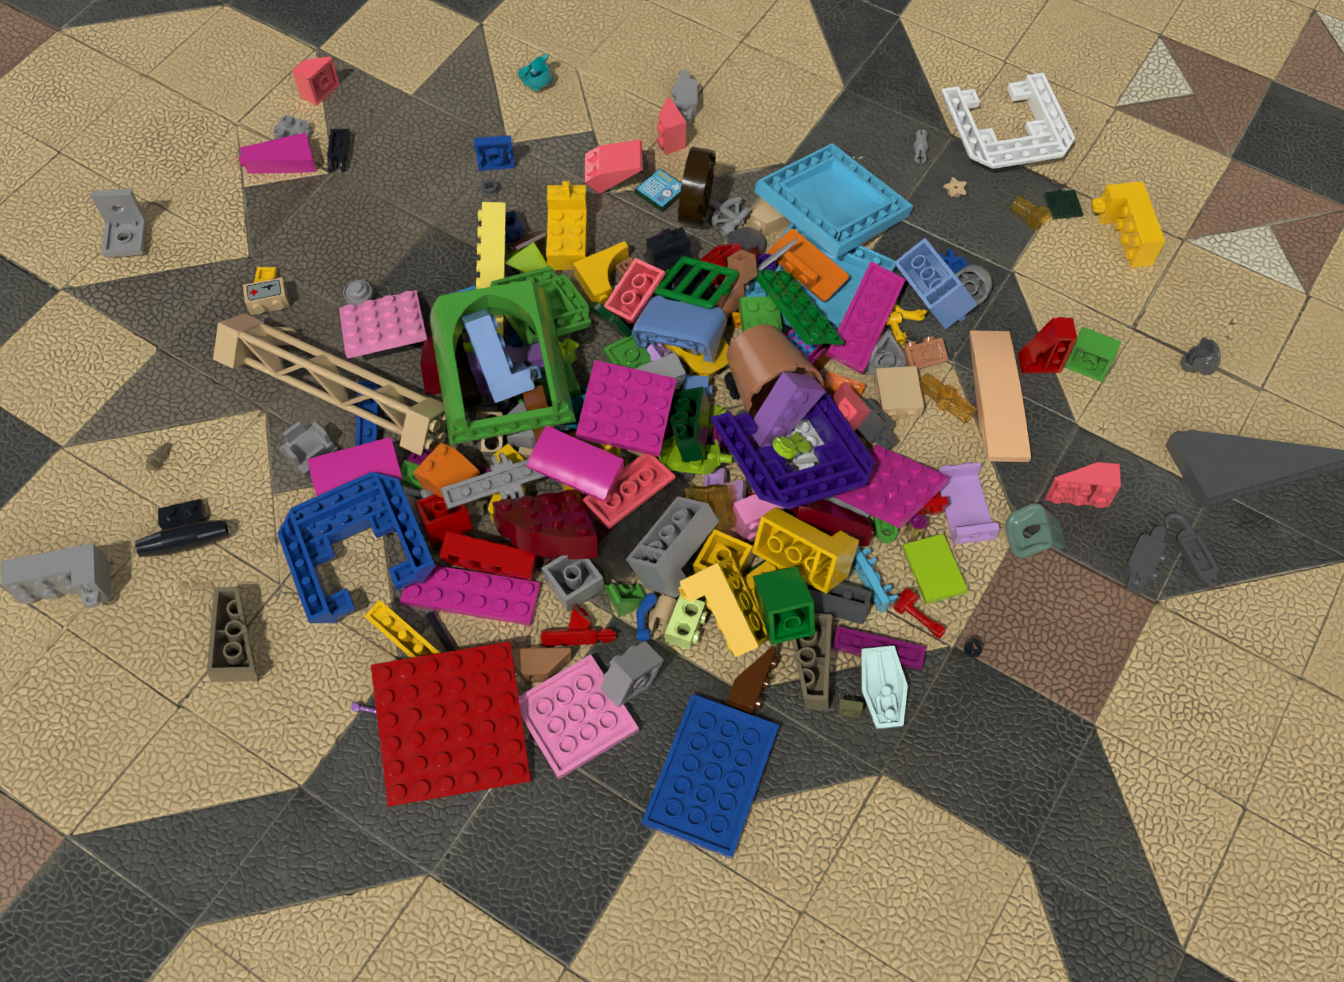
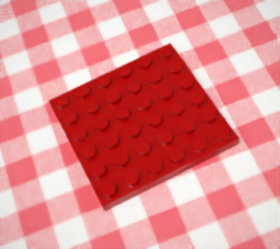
M510 641L371 665L388 807L531 782Z

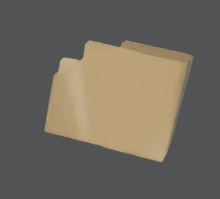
M496 407L478 408L476 420L485 419L489 414H494L497 417L502 416V411ZM502 435L496 436L499 439V445L494 450H489L485 447L484 441L486 438L477 440L479 450L481 452H498L503 448Z

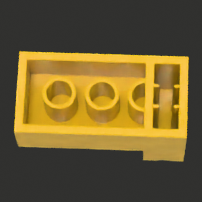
M562 181V185H547V265L554 268L553 270H574L573 263L587 257L588 208L586 185H570V181Z
M1144 182L1107 184L1102 196L1092 200L1093 212H1096L1099 216L1100 224L1115 223V229L1118 230L1120 236V244L1124 247L1125 258L1128 260L1131 268L1153 266L1165 243V239Z
M774 507L761 516L752 553L780 569L797 566L804 582L827 594L848 577L859 540L841 530L831 537Z
M733 556L680 581L681 586L678 587V590L684 600L688 599L691 602L705 595L707 607L710 611H713L717 619L716 625L723 632L727 640V648L735 657L751 651L769 640L761 613Z

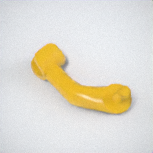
M897 299L892 308L893 311L900 312L903 319L922 321L927 313L925 309L916 311L904 310L896 304Z

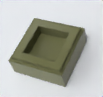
M840 699L837 706V715L860 718L863 702Z

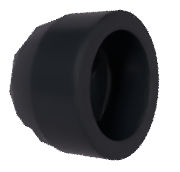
M972 637L966 640L964 644L966 655L978 657L982 653L983 645L978 638Z

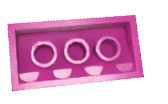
M546 425L526 466L533 471L605 502L624 468V459Z
M391 437L307 459L316 496L370 472L397 478L399 481L403 480Z

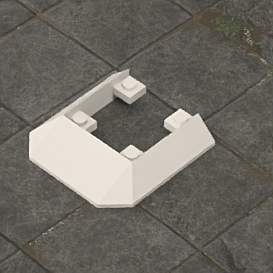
M1044 73L1027 75L1025 81L1008 83L1007 90L1012 101L1026 99L1036 121L1026 122L1025 129L1028 136L997 141L992 128L977 129L969 111V108L979 107L980 104L975 89L961 91L959 86L941 89L943 98L969 158L992 169L1064 157L1075 140V136Z

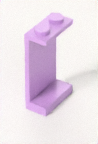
M967 462L956 466L945 465L938 469V472L949 476L948 483L940 490L941 497L947 496L949 505L944 512L953 545L995 540L1000 531L998 522L992 523L979 480L978 473L981 469V463Z

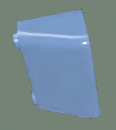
M655 296L648 301L635 322L632 335L637 347L647 349L649 343L650 345H655L656 342L690 349L693 355H697L699 352L704 355V361L714 363L727 323V317L720 308L706 309Z

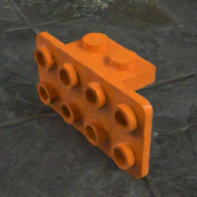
M790 229L769 249L768 254L773 255L780 248L798 238V241L775 261L786 272L791 273L800 284L822 302H826L848 280L849 275L795 229Z

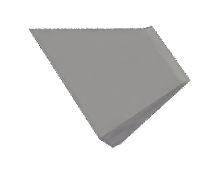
M886 331L876 344L862 375H874L876 368L905 367L907 365L904 352L889 331Z

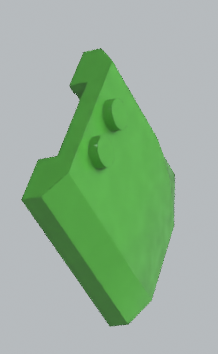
M551 266L491 281L490 287L532 280L540 285L549 297L558 336L590 326L589 305L570 279L563 274L559 276L554 273V268ZM514 313L504 314L524 343L534 344L538 342L532 328L521 317Z

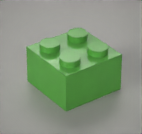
M1082 327L1064 368L1103 382L1122 341Z

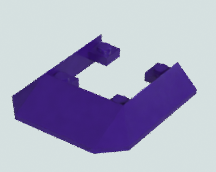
M827 391L801 419H808L824 443L815 447L813 451L820 464L788 474L777 458L761 462L746 438L747 435L754 434L757 431V426L748 412L733 416L731 412L711 417L713 425L757 497L786 509H792L866 486L875 462Z

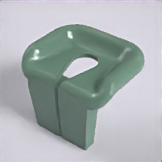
M1031 503L1012 512L1006 520L1005 529L1010 550L1018 558H1027L1052 546L1058 549L1066 547L1060 520L1041 504ZM1040 525L1041 529L1030 538L1024 537L1025 528Z

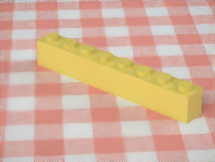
M482 202V210L478 209V221L482 222L481 226H478V238H481V243H477V255H481V260H477V272H480V278H476V289L490 287L491 281L505 278V203ZM504 314L495 316L499 327L495 330L496 333H500L502 338L504 336Z

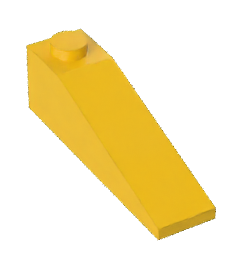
M380 599L364 615L368 621L408 657L414 658L440 653Z

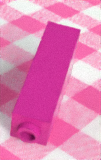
M306 132L240 147L241 156H238L242 167L245 166L248 174L317 172Z

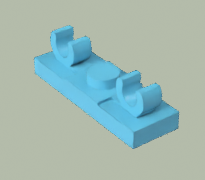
M857 547L852 565L866 590L872 591L871 599L879 613L885 612L888 609L889 603H894L898 596L897 594L893 596L886 594V592L891 591V585H886L882 589L880 576L876 570L873 571L872 566L876 563V558L869 560L865 557L870 555L871 549L867 548L861 552L859 547Z

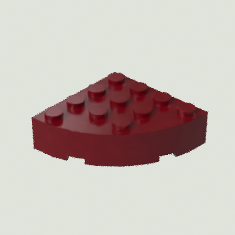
M565 490L558 493H544L537 496H523L516 499H501L492 502L494 524L503 538H509L511 544L515 547L549 558H555L556 555L568 556V559L598 558L597 535L578 490Z

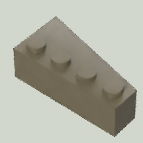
M214 587L207 674L211 682L258 681L242 598L238 587Z
M814 614L815 635L791 640L805 709L828 710L833 627L832 614Z

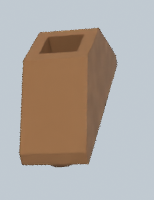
M562 645L554 646L553 648L532 646L531 648L523 649L518 646H511L515 673L525 682H544L558 674L572 661L571 649Z

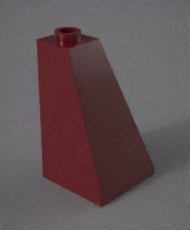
M824 499L792 509L785 508L786 513L831 537L841 530L847 535L858 539V546H869L870 538L874 534L873 526L865 516Z

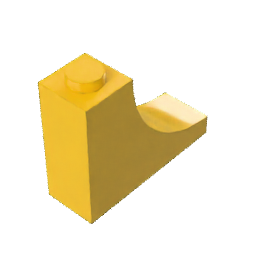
M625 241L573 263L574 275L591 302H599L605 305L611 296L612 288L609 284V279L615 269V265L629 257L628 245Z

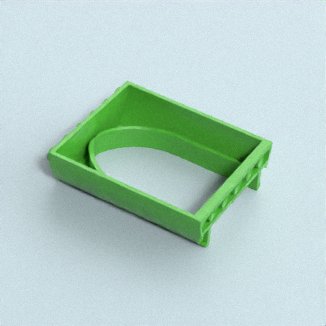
M532 280L455 292L441 295L437 298L431 309L430 326L450 445L543 428L546 425L553 426L576 422L551 303L548 295L540 285ZM486 309L493 316L514 313L527 322L536 334L539 342L552 407L467 422L456 361L457 341L465 327L462 317Z

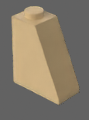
M766 201L757 207L750 216V227L758 230L764 236L784 229L791 223V221Z

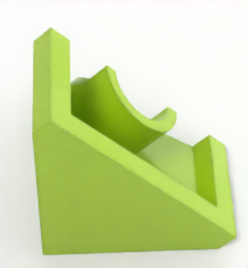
M534 242L519 250H513L508 254L504 262L523 272L548 267Z

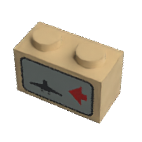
M282 277L243 285L245 304L250 315L290 307L287 287Z

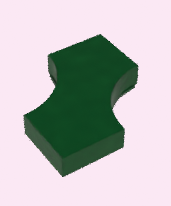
M591 302L589 304V309L597 318L608 324L620 336L628 337L632 333L630 328L618 316L608 311L601 303Z

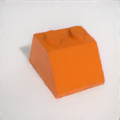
M440 443L413 473L423 489L443 498L441 488L476 477L480 472L456 449Z

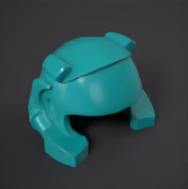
M547 53L535 58L530 64L520 68L518 71V78L522 80L525 86L531 87L532 91H538L553 81L551 70L545 63L549 58Z

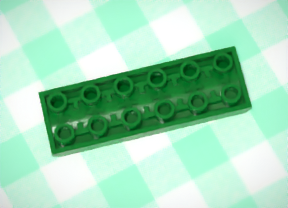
M757 270V276L755 277L757 282L806 345L829 343L840 346L844 344L838 332L834 330L829 321L819 311V308L814 305L810 297L794 280L791 273L785 270Z

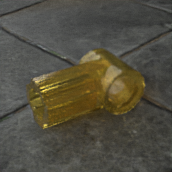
M1018 196L1010 207V210L1026 219V224L1033 230L1039 229L1051 217V212L1046 206L1039 205L1037 207L1022 196Z

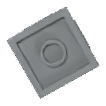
M300 421L283 432L286 442L279 447L280 452L305 477L310 475L307 459L338 451V448L330 441L327 432L316 421L304 428Z

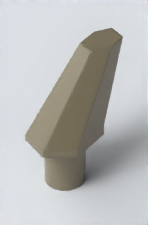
M164 443L147 457V470L153 471L159 465L171 446L169 443Z

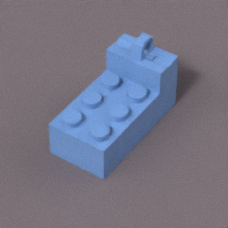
M926 238L894 262L945 330L957 320L960 322L967 318L965 314L978 305Z
M486 309L462 317L495 403L535 388L533 382L542 377L538 365L526 366L523 361L512 364L507 352H503L506 346L500 333H496L495 329L499 327L492 313H488Z

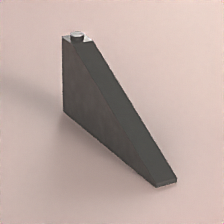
M1177 431L1170 436L1165 445L1200 508L1344 468V450L1204 431Z

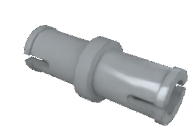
M921 129L916 132V142L914 143V160L916 163H920V158H922V163L927 159L928 133L924 129H922V135H920Z

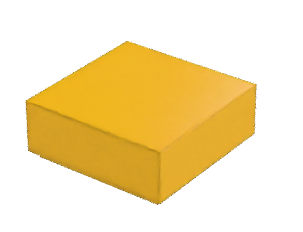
M257 267L254 283L276 279L278 274L277 268Z

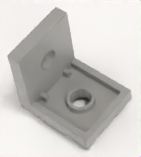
M132 189L92 191L91 198L105 221L102 246L104 258L143 255L147 218Z

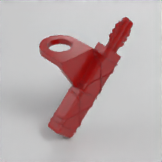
M575 604L572 608L568 628L541 630V645L546 647L597 644V640H600L602 643H611L617 637L615 636L616 631H612L610 628H602L599 632H596V627H589L591 616L582 606Z

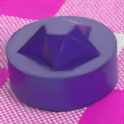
M767 253L760 255L756 260V267L771 255ZM774 260L763 270L769 269L773 271L776 267V261Z

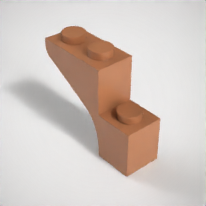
M742 249L727 257L728 268L738 270L739 276L730 286L729 293L723 295L714 306L722 309L726 316L739 309L738 299L745 297L743 284L748 283L757 276L756 255Z

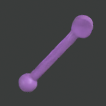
M354 702L351 705V709L354 712L362 710L376 714V709L361 706L359 702Z

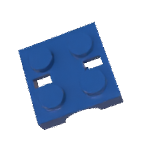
M511 135L474 138L479 171L515 168Z

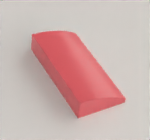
M643 453L623 468L605 502L589 495L582 499L586 511L599 523L610 529L676 477L653 455Z

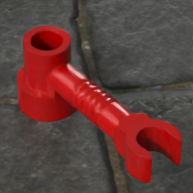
M904 588L899 594V599L892 605L894 610L899 614H903L905 611L927 627L936 638L940 639L945 634L946 629L913 605L919 600L918 596L912 590Z

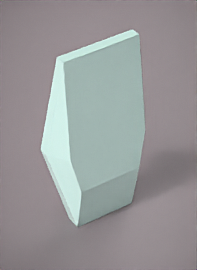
M895 646L861 649V691L875 728L903 727L908 685Z

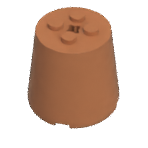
M763 324L751 327L738 335L728 348V365L745 412H748L752 419L758 413L783 371L809 375L821 386L824 384L819 371L776 326Z

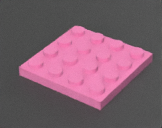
M416 290L405 291L402 294L393 296L387 295L380 299L366 300L360 305L348 304L339 308L347 359L427 340Z
M591 654L519 696L522 721L558 780L639 731V727L624 704L618 708L600 689L604 681V674Z

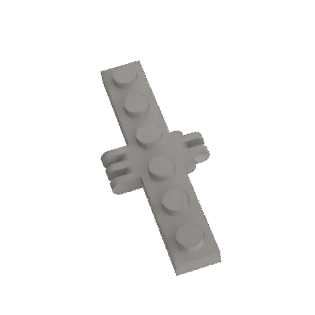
M503 452L499 454L500 463L496 455L491 456L493 463L490 466L491 472L443 487L440 490L446 507L449 510L497 493L500 494L501 499H507V496H510V499H516L515 493H518V497L521 498L524 496L521 485L547 476L527 468L526 465L529 459L513 464L511 459H506Z

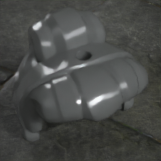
M1203 337L1199 344L1200 347H1191L1182 356L1180 364L1187 372H1200L1202 375H1211L1220 365L1221 352L1215 341L1207 340L1206 337Z

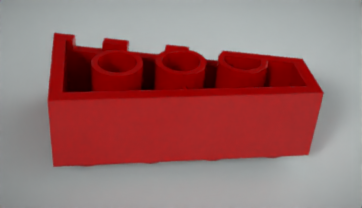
M448 531L445 533L439 556L452 566L528 581L534 580L539 559L538 555L513 548V545L501 542L497 544L488 539H476L468 535Z

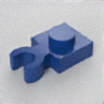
M949 248L946 251V256L942 253L939 254L954 274L969 265L961 256L955 258L954 252Z

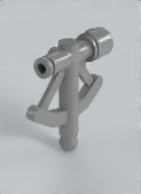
M741 197L729 199L722 204L714 199L709 201V205L715 209L711 221L712 226H717L718 223H725L719 228L720 233L724 237H728L735 230V227L741 226L744 223V218L751 213L747 207L739 213V204L742 203ZM735 205V213L729 210L728 207ZM723 214L728 219H719V216Z

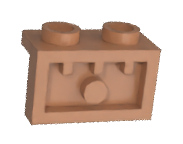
M935 336L923 339V343L919 344L916 341L904 344L905 348L902 349L907 366H916L917 370L949 361L942 337L935 339Z

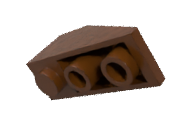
M772 646L735 678L726 706L753 715L755 709L759 711L763 701V697L760 694L762 689L767 690L771 679L768 676L769 670H774L778 661V657L775 656V647Z

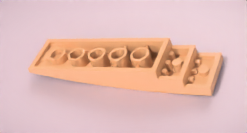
M970 330L969 337L979 432L982 434L983 447L986 448L987 461L1029 462L1031 452L1026 416L1010 332Z

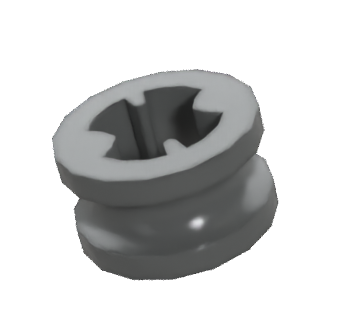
M487 179L482 182L481 188L485 196L494 197L498 194L499 189L495 180Z

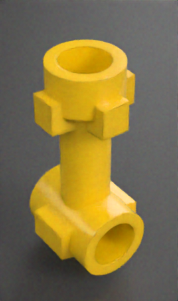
M891 311L885 326H891L892 336L898 345L901 346L906 343L907 338L906 333H902L899 324L902 323V316L900 312Z

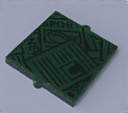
M1059 189L1058 191L1045 192L1044 195L1052 220L1064 218L1069 220V218L1083 217V211L1075 189Z

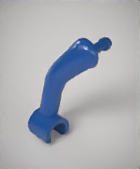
M654 593L646 594L636 612L637 639L639 641H647L650 637L649 628H645V616L657 603V596Z

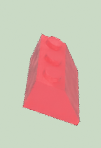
M635 258L604 307L615 316H618L625 324L634 323L666 272Z

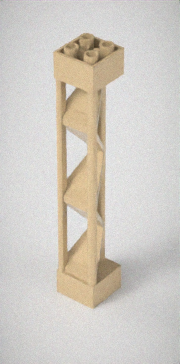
M245 313L218 322L213 360L232 369L244 364L249 365L401 436L399 446L420 456L431 451L440 443H444L447 425L442 402L431 397L427 398L274 329ZM271 336L316 357L306 360L274 345ZM279 357L296 365L283 370ZM337 366L382 387L372 390L339 375ZM302 367L306 368L327 392L286 373ZM344 386L362 395L348 400ZM403 396L418 403L409 407L406 405ZM371 398L376 401L396 424L353 404Z

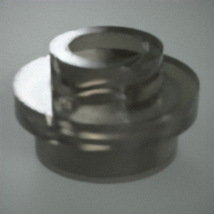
M589 326L588 328L576 331L575 338L582 344L591 343L595 338V331Z

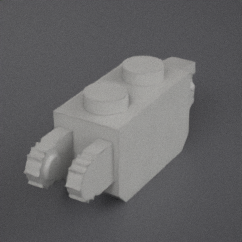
M684 69L680 71L679 78H676V86H672V97H676L672 101L685 119L686 124H690L691 118L697 116V80L690 78L689 71Z

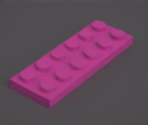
M871 261L837 330L844 344L840 346L830 344L826 356L862 374L906 279Z
M435 565L422 584L417 581L404 587L400 602L401 605L531 626L540 590V582Z

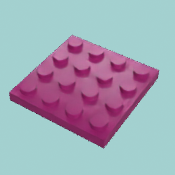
M594 360L575 438L659 457L677 379Z
M876 444L868 451L875 462L866 486L834 495L833 497L901 529L948 483L949 476Z

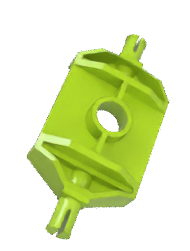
M674 435L662 442L659 457L657 456L659 461L669 470L703 475L712 474L721 463L733 464L735 461L732 455L720 453L718 440L715 439V445L706 444L704 459L684 463Z

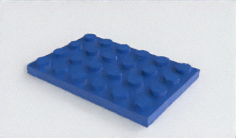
M691 694L641 825L732 859L779 725Z

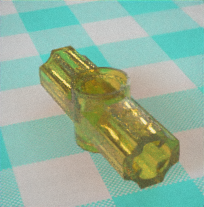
M926 373L919 381L921 391L936 401L938 409L949 411L964 424L976 413L977 409L957 395L958 392L955 387L944 385L930 373Z

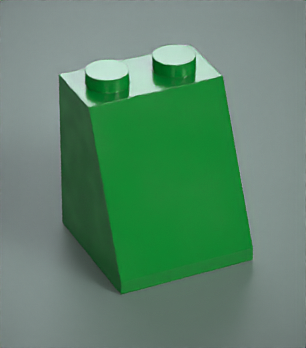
M797 566L753 576L754 593L771 645L815 635L814 601Z

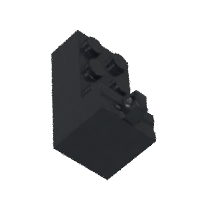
M683 227L670 231V228L662 230V234L646 239L647 263L663 271L671 270L682 256L694 258L690 252V240ZM684 265L665 289L674 291L693 266ZM702 271L698 273L683 291V294L691 296L705 279ZM710 286L701 295L700 299L709 300L714 293ZM665 297V298L668 299V300L678 301V300H674V299H670V298Z

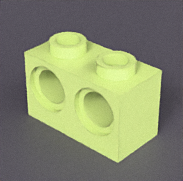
M680 594L665 631V642L691 650L692 644H697L701 631L698 629L700 623L704 624L708 612L705 611L706 602L697 599L689 602L688 599L684 600ZM687 611H694V612H696V614L693 615V616H690V615H687L686 612H687ZM686 630L689 633L687 635H680L678 632Z

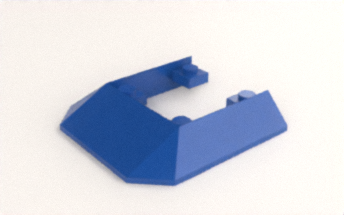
M370 472L290 509L277 535L309 623H338L337 618L356 610L347 588L328 596L318 565L336 557L332 544L367 528H372L376 538L395 530L398 534L408 560L388 569L397 590L417 581L422 584L435 567V563L399 479Z

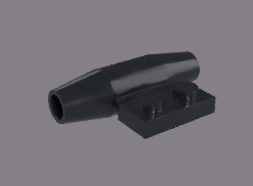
M202 499L158 508V525L161 530L136 540V551L139 557L171 555L204 547L229 536L227 523L225 520L203 521L205 517Z

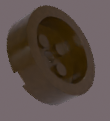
M695 146L690 148L679 197L678 223L703 227L704 220L701 219L707 215L714 180L715 150Z

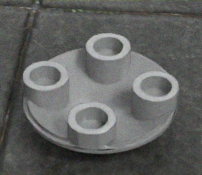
M290 115L283 116L273 130L275 139L305 132L307 138L310 135L309 122L299 118H292Z

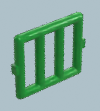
M682 256L671 270L667 269L665 271L666 274L656 287L654 293L702 308L712 309L723 295L729 293L730 286L739 276V272L735 269ZM684 265L693 266L674 291L665 289ZM702 269L711 271L691 296L683 294V291ZM719 274L728 276L709 300L700 299L701 295Z

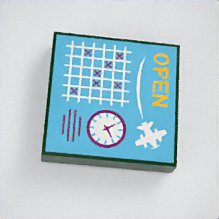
M659 168L635 188V194L661 212H664L680 197L682 183Z

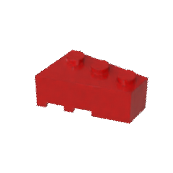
M1052 318L1018 353L1021 373L1062 372L1077 339L1073 318Z

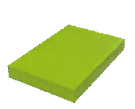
M944 534L903 544V552L925 604L963 595L968 592Z

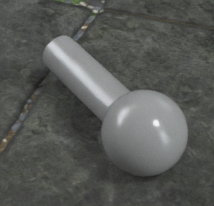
M402 486L405 495L423 499L434 495L425 489L418 490Z

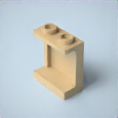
M917 367L876 368L873 381L874 386L878 388L881 409L892 421L921 418L924 404Z

